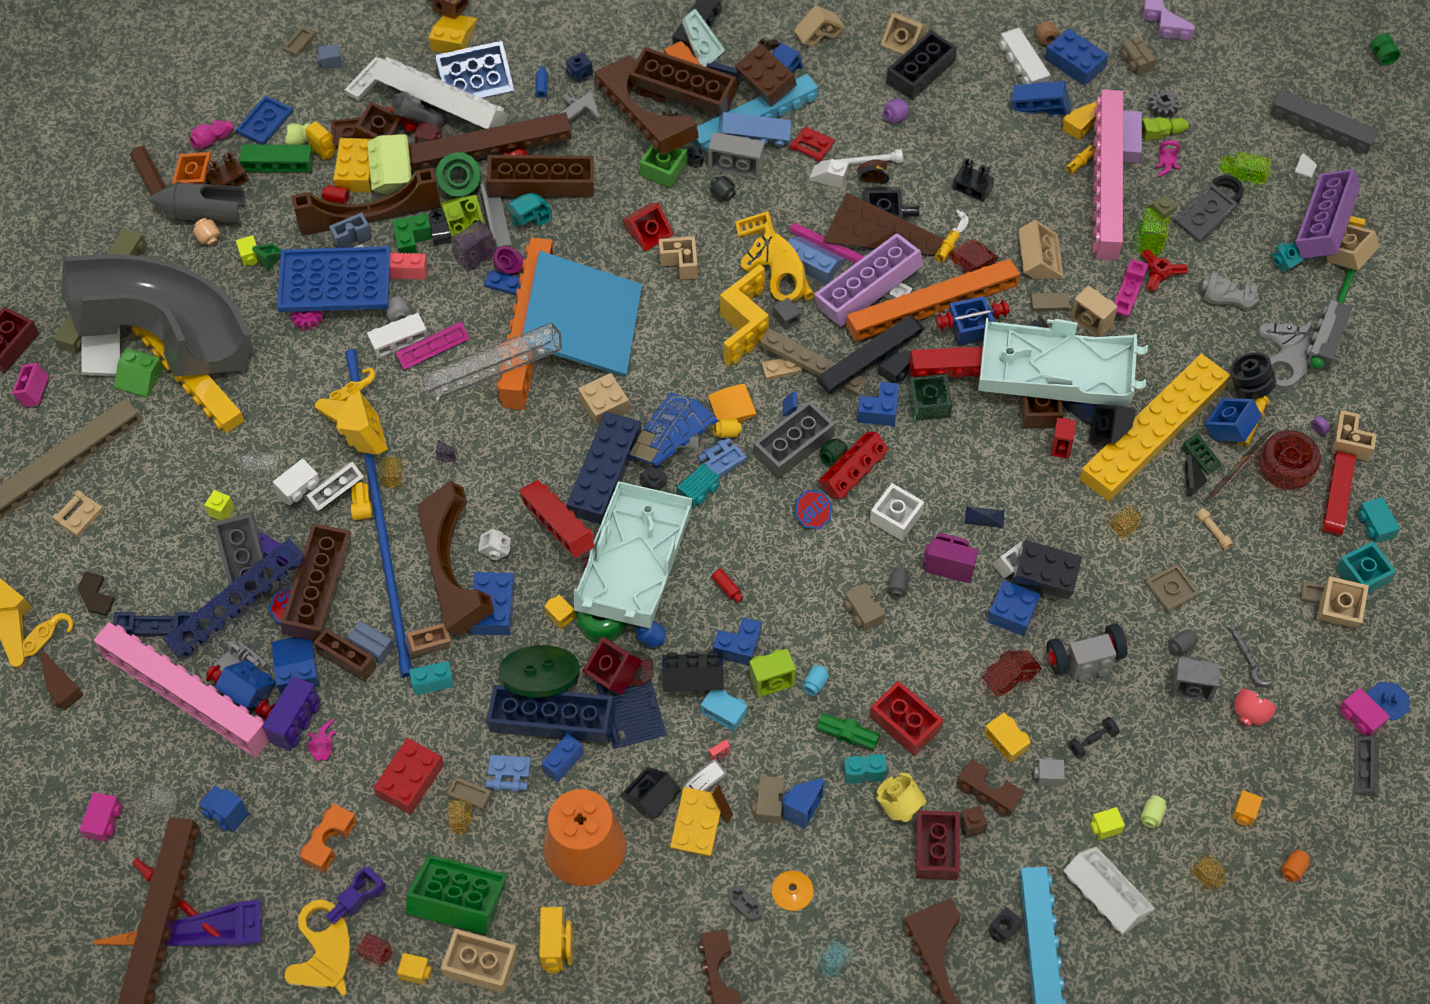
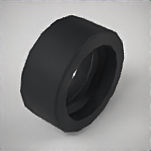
M1221 175L1213 179L1212 183L1215 186H1228L1235 190L1236 196L1230 198L1236 203H1240L1244 193L1241 181L1231 175Z

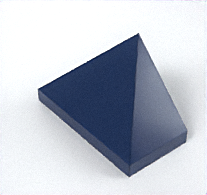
M966 506L965 524L1003 528L1005 510Z

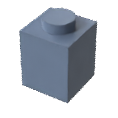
M338 43L318 47L319 54H316L318 65L322 64L323 70L343 66Z

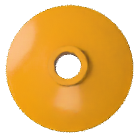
M799 871L783 872L776 877L772 884V897L776 904L785 910H801L813 898L814 889L811 880ZM793 885L797 889L795 891L789 890V887Z

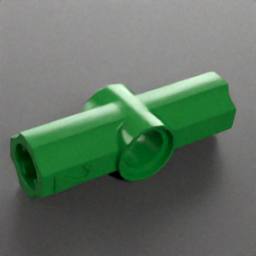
M826 713L821 715L817 725L818 731L832 735L840 742L845 741L848 745L856 744L872 751L875 750L880 738V733L861 727L853 719L845 718L842 720Z

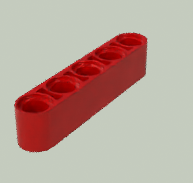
M1336 451L1333 459L1335 463L1332 465V480L1329 483L1328 492L1330 493L1326 501L1325 508L1327 510L1324 513V527L1322 531L1342 536L1346 522L1356 455Z

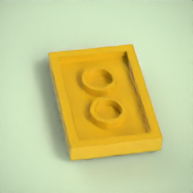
M683 787L670 845L671 849L711 857L721 815L712 792Z

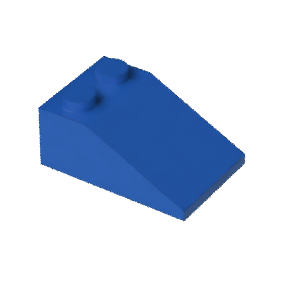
M292 637L272 642L275 679L280 695L292 676L312 683L315 687L320 686L312 640Z

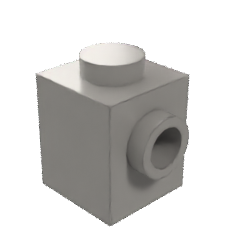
M1051 757L1039 759L1038 765L1034 766L1033 771L1037 784L1039 786H1063L1065 780L1064 760H1054Z

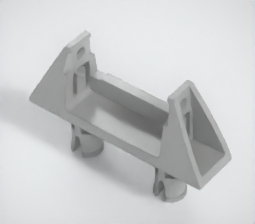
M591 91L580 99H577L571 92H568V96L566 94L563 96V101L570 106L560 113L567 112L569 121L584 113L590 119L600 123ZM542 110L543 115L537 114V118L550 116L545 110ZM568 139L567 141H565V142H559V141H558V142H554V143H556V144H562V145H569V139Z

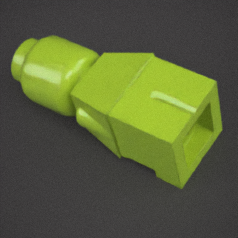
M1160 117L1154 119L1143 118V140H1156L1167 137L1170 133H1183L1185 130H1188V121L1183 118H1173L1170 120Z

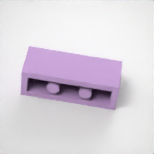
M1123 110V162L1139 163L1142 153V112Z

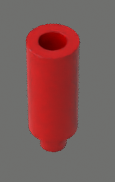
M722 568L717 569L711 578L730 600L734 599L737 603H740L743 597L740 595L741 590Z

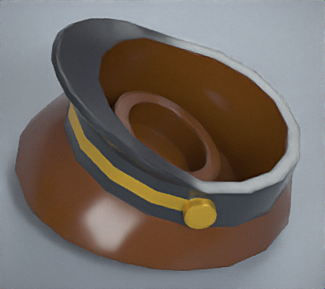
M884 160L866 161L857 168L859 178L863 182L886 184L890 180L889 176L885 173L888 163Z

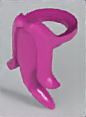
M1166 140L1160 143V163L1155 167L1160 169L1164 164L1165 169L1158 174V177L1166 175L1172 165L1175 170L1181 168L1177 165V155L1181 149L1179 142ZM1168 145H1172V146H1175L1177 149H1176V150L1173 149V148L1166 149V148H1164V147H1165V146H1168Z
M333 718L319 729L318 738L313 733L307 734L312 738V741L307 744V749L316 761H327L331 754V738L336 734V731L329 732L326 737V730L333 724Z

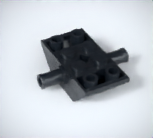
M864 187V201L902 219L903 217H919V205L903 206L901 189L899 187Z

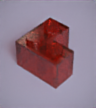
M1008 650L1000 655V660L997 663L990 665L986 669L987 672L982 678L995 696L1006 695L1019 682H1029L1042 668L1029 650Z

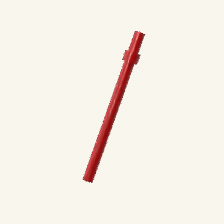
M136 858L132 864L142 873L143 878L148 882L152 881L154 869L145 865L139 858ZM183 898L179 900L178 907L189 917L199 914ZM207 923L201 924L208 934L215 937L220 936L219 931Z

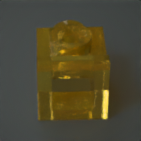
M469 799L448 801V824L450 831L455 833L466 832L467 823H471V804Z

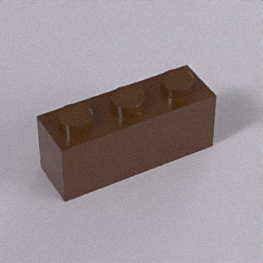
M327 628L313 642L318 654L364 682L377 667L372 655Z

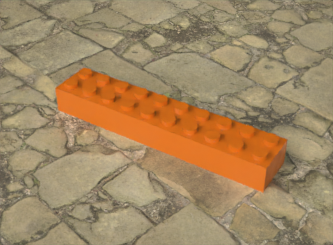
M531 238L530 244L526 245L527 259L523 260L524 273L520 274L519 283L521 287L517 289L516 293L518 302L513 307V314L515 316L510 321L511 334L507 335L508 349L504 350L505 364L501 365L500 374L502 378L497 383V391H500L499 401H502L503 408L525 410L537 349L521 345L520 340L539 251L554 255L553 241L551 239Z

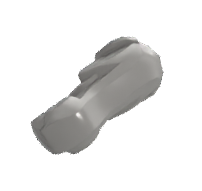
M1212 271L1210 278H1204L1200 290L1205 292L1203 299L1209 304L1235 305L1244 311H1249L1259 301L1257 285L1255 283L1247 282L1244 284L1243 290L1238 289L1237 281L1231 282L1229 279L1221 278L1219 272Z

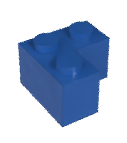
M880 382L879 397L860 396L857 423L895 426L899 384Z
M743 617L738 634L718 630L713 644V651L723 653L724 660L749 666V661L755 656L762 633V622Z
M216 785L198 803L202 809L201 814L208 820L213 818L217 821L216 825L224 832L229 830L234 833L250 815L241 798L227 788L223 791Z

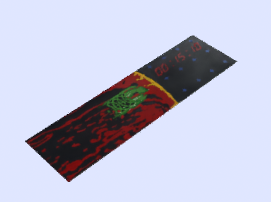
M1278 427L1264 433L1201 503L1214 498Z

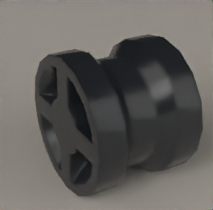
M695 146L687 150V162L690 167L699 168L704 164V151L702 148Z

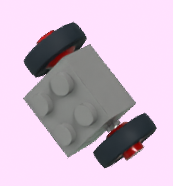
M1117 623L1106 626L1105 635L1070 643L1068 650H1065L1059 638L1047 641V659L1053 672L1056 675H1061L1069 670L1073 681H1087L1091 676L1095 675L1099 677L1106 676L1111 672L1114 661L1124 659L1128 654L1126 636Z

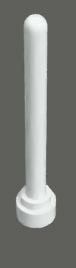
M902 149L891 152V154L836 160L849 163V165L862 164L870 160L892 161L899 164L903 163Z

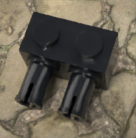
M966 158L953 179L952 189L984 202L993 189L995 178L989 175V166L985 170L986 165H981L979 171L973 168L974 161L971 159L970 162V158Z

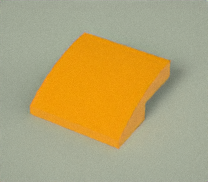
M745 384L731 386L708 395L717 420L737 419L741 423L757 416Z

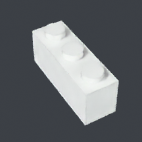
M418 313L367 332L370 345L377 358L403 349L428 337L426 327Z
M353 461L348 462L318 484L313 490L306 493L303 498L314 512L319 511L364 476Z

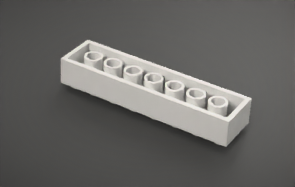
M388 57L385 59L378 58L371 76L486 129L505 125L509 115L499 105H494L490 101L478 98L472 93L460 90V88L449 85L443 80L433 78L427 73L417 71L416 68L404 65L402 62Z

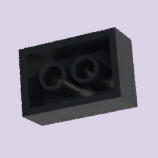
M1024 540L1019 549L1011 583L1068 600L1074 593L1082 556Z
M709 651L707 654H699L698 652H688L687 654L669 652L663 655V691L724 690L723 653L717 651Z

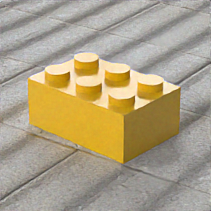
M340 138L333 179L335 186L349 188L350 192L371 193L367 142L372 139Z

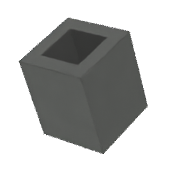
M789 298L778 301L773 306V316L784 330L800 322L801 312Z

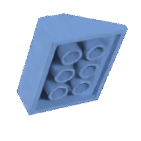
M502 41L435 55L440 80L445 81L449 85L472 93L478 98L514 91Z

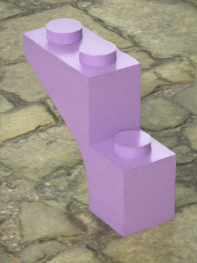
M1163 0L1144 1L1142 19L1159 21L1158 36L1166 39L1192 40L1194 25L1168 11L1163 4Z

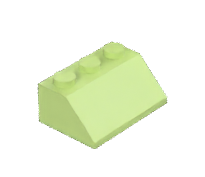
M407 135L378 136L367 142L372 190L389 195L401 189L411 179Z

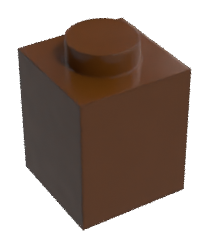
M981 805L961 810L960 823L965 838L986 832L987 821Z

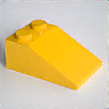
M443 15L433 26L430 33L429 43L431 51L449 53L466 49L478 18L458 15L455 19Z

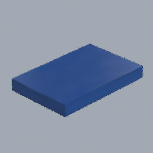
M264 96L236 128L235 132L260 145H265L294 110L281 102Z

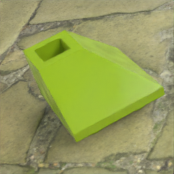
M476 195L455 198L440 203L452 239L486 229Z

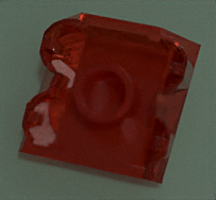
M971 239L948 254L954 264L962 267L963 274L993 265L999 258V256L977 239Z

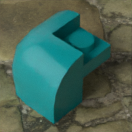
M524 194L506 204V208L511 215V222L515 227L519 224L523 226L530 221H533L537 227H540L553 219L550 205L538 194Z

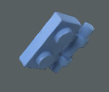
M729 437L724 440L720 439L716 442V445L710 449L706 448L702 451V454L697 456L700 463L706 459L709 460L705 465L716 472L719 478L747 461V457L736 444L728 447L732 444ZM719 451L722 452V453L718 454L717 456L714 455V454H716V453L719 452Z
M490 755L488 776L495 777V780H487L486 788L494 789V791H501V789L512 790V792H519V790L527 791L528 783L520 782L521 778L529 779L531 757ZM502 777L514 778L513 782L502 781Z

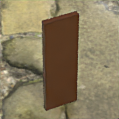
M717 785L712 796L725 822L728 823L733 813L720 787Z

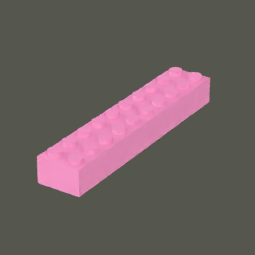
M1102 90L1100 97L1097 96L1096 107L1094 108V117H1096L1094 122V132H1096L1094 147H1096V151H1094L1093 160L1096 161V166H1094L1093 176H1096V181L1093 184V191H1096V196L1093 198V206L1095 207L1093 213V222H1095L1093 227V237H1095L1093 253H1096V259L1118 260L1123 243V91Z
M109 622L94 638V643L105 659L254 758L268 744L269 740L262 727L265 723L263 719L257 715L253 717L242 705L236 706L227 695L221 696L213 686L204 685L198 676L194 674L192 676L189 675L187 670L181 665L175 666L166 655L160 656L157 654V651L148 644L147 646L143 645L137 636L133 634L131 636L128 635L126 630L120 625L114 626Z

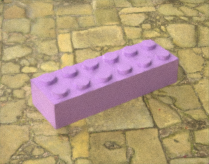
M896 233L816 292L814 296L818 309L837 325L843 326L846 323L848 314L867 308L923 266L921 251Z

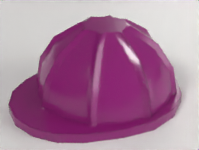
M500 246L494 252L493 264L498 271L504 274H514L523 270L524 258L517 250L508 246Z

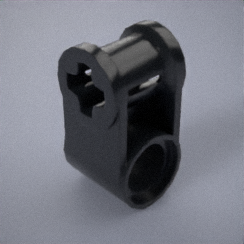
M439 209L432 210L429 213V221L434 245L452 241L444 212Z

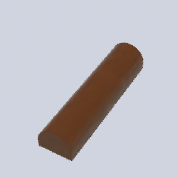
M143 146L134 148L130 152V156L150 196L166 188L147 149Z

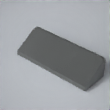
M1376 736L1355 737L1354 794L1379 797V740Z

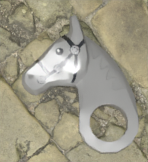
M1309 321L1303 327H1297L1291 323H1266L1258 327L1257 332L1260 338L1272 341L1281 349L1279 353L1270 358L1272 367L1282 365L1287 367L1292 373V377L1288 380L1276 379L1275 389H1291L1304 377L1309 366L1307 362L1309 356L1306 353L1310 345L1308 334L1312 322Z

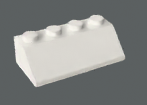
M1097 847L1079 853L1063 870L1067 874L1068 879L1082 890V894L1097 906V910L1112 922V926L1122 934L1131 930L1155 909Z

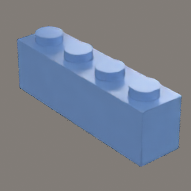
M723 112L719 117V133L763 141L765 145L772 143L777 147H783L790 141L791 120Z

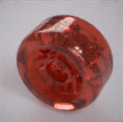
M1295 430L1280 431L1266 441L1259 459L1260 470L1265 479L1278 488L1285 490L1300 489L1314 479L1320 466L1321 453L1315 441L1308 435Z

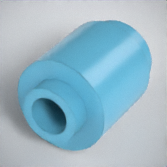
M821 665L812 666L803 681V691L811 696H816L817 693H820L829 678L827 669Z

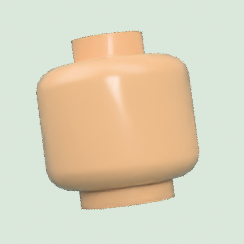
M203 218L194 224L193 233L200 244L211 246L218 241L217 238L220 235V231L213 220Z

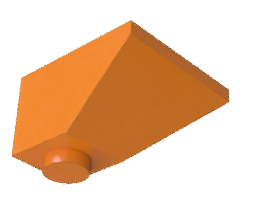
M212 153L180 154L172 184L177 181L204 184L208 171L207 165L211 160Z

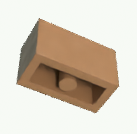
M445 623L408 632L404 639L410 658L448 648L451 642L449 633L445 628Z

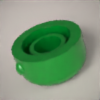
M465 152L451 153L445 156L438 164L436 171L437 182L450 199L451 197L470 196L481 184L479 166ZM462 168L467 172V178L463 183L457 184L451 180L450 175L454 169Z
M579 611L577 613L578 621L575 623L576 626L579 627L584 637L595 643H599L601 637L611 641L618 639L624 633L627 626L625 622L612 619L599 621L594 619L595 615Z

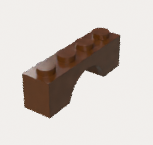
M727 929L701 933L702 941H698L700 954L705 955L706 961L702 962L704 975L708 974L709 982H706L707 994L712 995L713 1003L709 1004H741L739 991L725 986L718 976L720 964L727 957L731 956Z

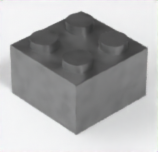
M1189 657L1179 658L1172 674L1171 696L1211 702L1219 684L1220 664L1209 660L1197 661Z

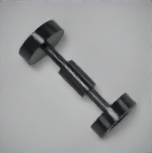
M1111 717L1102 720V725L1105 729L1100 732H1094L1086 737L1084 742L1080 743L1076 738L1068 741L1069 749L1076 758L1080 759L1085 756L1083 747L1102 738L1104 733L1108 732L1111 737H1115L1120 733L1116 722Z

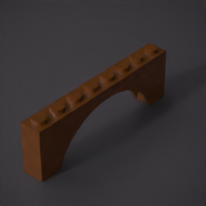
M630 55L594 71L596 87L603 91L605 97L610 98L612 104L619 108L621 114H625L628 121L635 125L637 131L641 132L644 138L652 143L653 148L662 155L699 138L697 124L688 115L663 116L653 114L640 108L632 101L630 92L633 84L629 73L636 61Z
M433 168L415 171L412 178L401 189L382 199L367 203L337 204L322 200L310 192L291 195L301 235L330 230V225L359 213L364 215L367 222L441 208Z
M449 481L417 506L445 628L447 631L460 636L493 613L494 609L490 595L477 589H463L454 576L450 561L451 539L455 524L467 503L464 487Z
M952 898L906 916L902 926L906 937H911L913 942L911 946L915 956H920L923 962L921 963V968L924 975H929L932 981L930 983L934 995H939L941 1000L939 1004H961L951 989L945 969L946 944L951 933L959 924L961 917Z

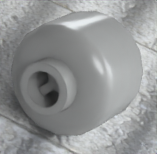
M401 297L390 298L388 309H384L390 322H396L410 315V309Z

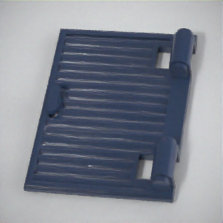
M648 672L633 675L632 678L638 677L636 680L643 682L646 679L644 675H647ZM651 678L641 685H628L622 695L613 691L616 709L611 739L614 749L667 736ZM601 683L597 684L599 695L608 696L606 691L608 688ZM623 730L625 739L620 740L618 732Z

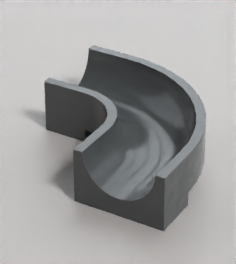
M100 254L63 257L61 294L79 337L117 334V325L136 326L154 333L163 341L164 356L174 377L247 370L252 334L236 304L222 289L208 279L173 263L142 256Z

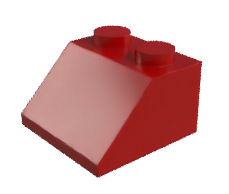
M649 203L622 219L630 236L644 251L659 244V239H667L674 235L659 203Z

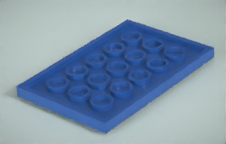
M390 246L281 250L277 301L278 312L388 309Z

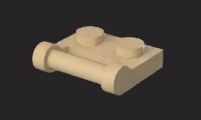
M77 490L73 494L74 497L58 514L55 513L51 519L79 537L104 509L101 505ZM80 501L83 502L67 520L63 519Z

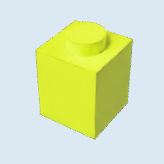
M253 235L236 240L244 266H252L257 262H261L252 250L253 246H256Z
M216 490L212 492L204 504L208 515L218 520L228 518L235 508L230 496Z
M1117 807L1094 814L1090 823L1092 833L1094 835L1097 834L1099 840L1120 834L1125 827Z

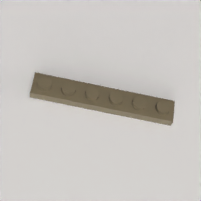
M768 328L759 344L817 376H820L836 364ZM858 376L841 389L858 396L867 379Z

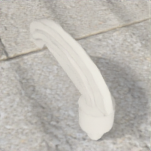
M956 210L961 220L957 229L953 228L952 230L960 233L967 227L968 216L963 211Z

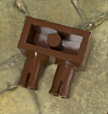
M231 152L226 153L228 158L223 154L224 164L219 167L217 161H211L212 167L210 162L207 165L209 173L206 175L207 184L241 186L249 181L246 171Z

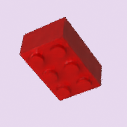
M897 681L871 706L869 716L913 756L942 730L944 720L900 681Z
M407 738L374 785L373 789L376 796L411 815L443 768L442 756Z

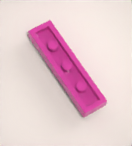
M460 321L395 352L402 369L405 370L468 340L469 336L463 323Z

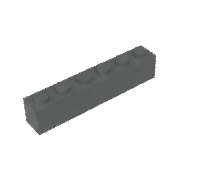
M1284 90L1280 91L1270 114L1278 119H1284L1292 125L1303 127L1309 132H1315L1322 135L1325 139H1331L1342 146H1348L1355 149L1356 152L1364 154L1369 152L1379 131Z

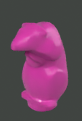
M215 120L211 126L208 124L199 125L192 130L189 137L190 143L195 149L199 148L202 150L212 145L216 139H225L229 133L233 132L234 125L229 120Z

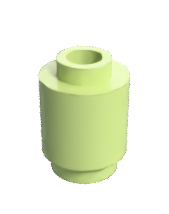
M1151 796L1146 801L1140 817L1146 827L1155 828L1160 826L1167 809L1166 801L1159 796Z

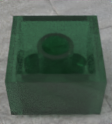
M947 374L909 377L908 393L913 421L951 417L952 401Z

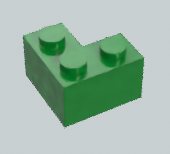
M427 213L392 220L400 254H416L415 242L433 239Z

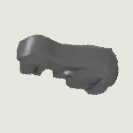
M402 91L400 94H396L392 101L395 115L421 121L431 129L441 128L445 121L440 111L433 108L427 110L421 104V100L411 96L409 92Z

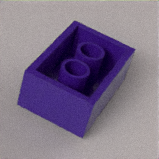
M292 676L262 726L269 743L290 752L293 747L298 746L301 740V733L303 730L308 729L311 723V716L313 713H317L321 706L314 684Z

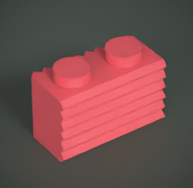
M390 253L391 279L427 278L428 264L424 253Z

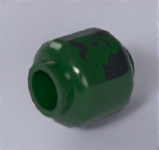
M836 438L825 443L820 449L822 462L833 466L848 451L846 443Z

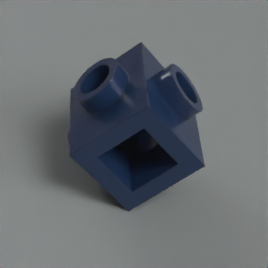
M584 52L566 60V74L569 78L572 77L576 83L593 74L592 62Z

